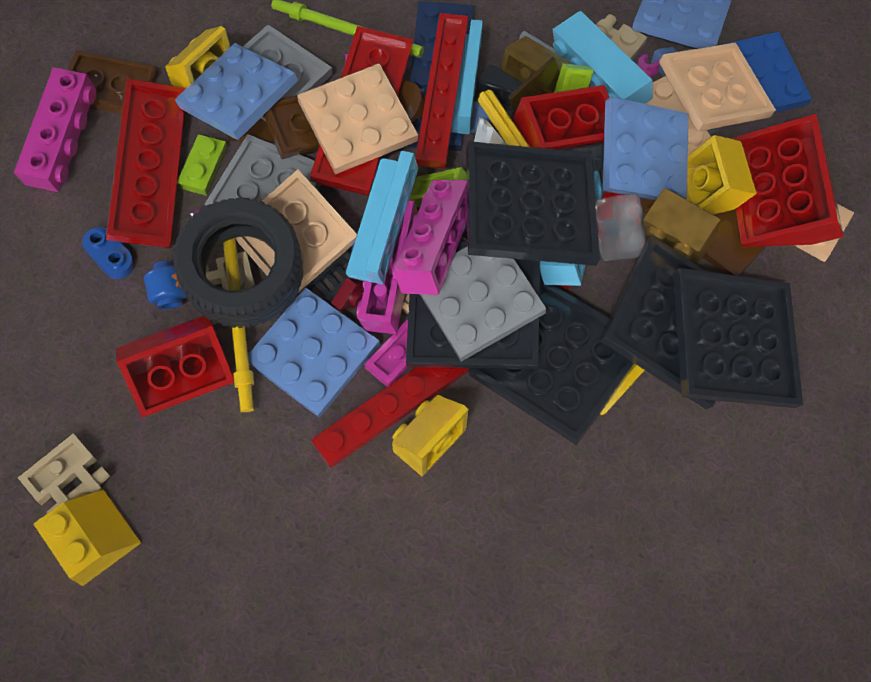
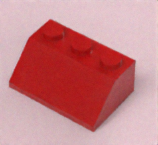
M600 85L522 97L513 121L529 146L533 148L556 150L604 142L605 101L609 99V95L605 86Z
M204 316L116 348V362L142 418L234 383V377L211 320Z

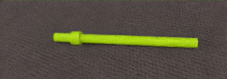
M273 0L271 4L272 9L289 14V17L298 21L307 20L354 36L356 28L359 26L307 9L306 5L298 2L289 3L283 0ZM413 43L410 55L421 58L424 53V47Z

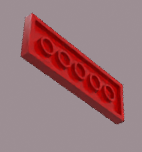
M357 26L341 78L380 64L398 97L413 48V39ZM319 145L310 174V182L369 196L380 157L335 174L321 145Z
M127 78L106 240L170 248L184 110L179 108L175 99L186 88Z

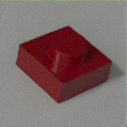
M347 277L331 303L339 310L357 308L359 301L363 297V280Z

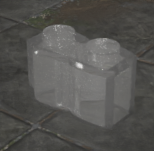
M619 195L597 200V225L601 230L599 234V250L603 260L610 261L639 257L646 240L643 229L640 226L642 206L638 195Z

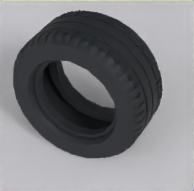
M241 197L223 199L220 202H213V204L207 205L206 208L200 209L183 226V230L180 231L179 237L176 240L177 244L174 247V270L180 286L193 307L204 317H207L208 320L222 324V326L229 325L233 328L258 326L259 323L264 324L266 321L274 319V316H279L281 312L286 310L287 306L291 305V301H294L303 279L302 253L293 226L276 208H272L269 204L265 205L262 201L258 202L256 199H242ZM235 237L256 238L264 241L275 252L274 264L269 274L258 285L245 290H225L213 285L206 278L207 262L212 252L223 242Z

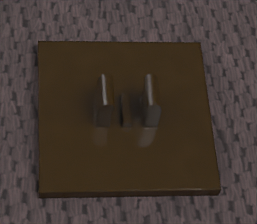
M551 57L508 96L514 114L522 97L554 93L560 74L554 57Z

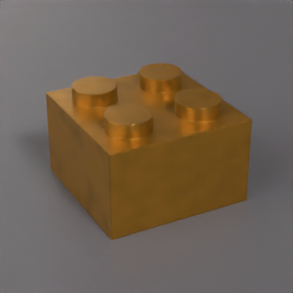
M663 188L643 219L644 233L648 237L647 239L653 235L696 265H699L718 236L720 219L670 190Z

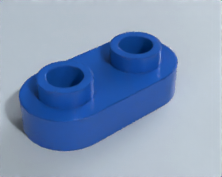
M95 227L87 231L82 239L83 248L105 274L112 279H123L129 276L134 269L135 262L123 244L117 241L106 240L107 229L104 227ZM102 238L100 242L93 243L96 239ZM115 258H121L117 263H112Z

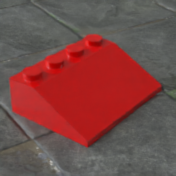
M817 114L730 138L742 143L757 193L736 208L740 240L743 248L813 245L844 237L823 131Z

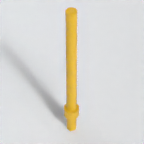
M232 238L223 242L228 290H241L236 238ZM245 326L243 328L232 327L236 372L233 373L234 385L238 388L240 411L251 412L254 411L251 388L254 386L253 371L249 370Z

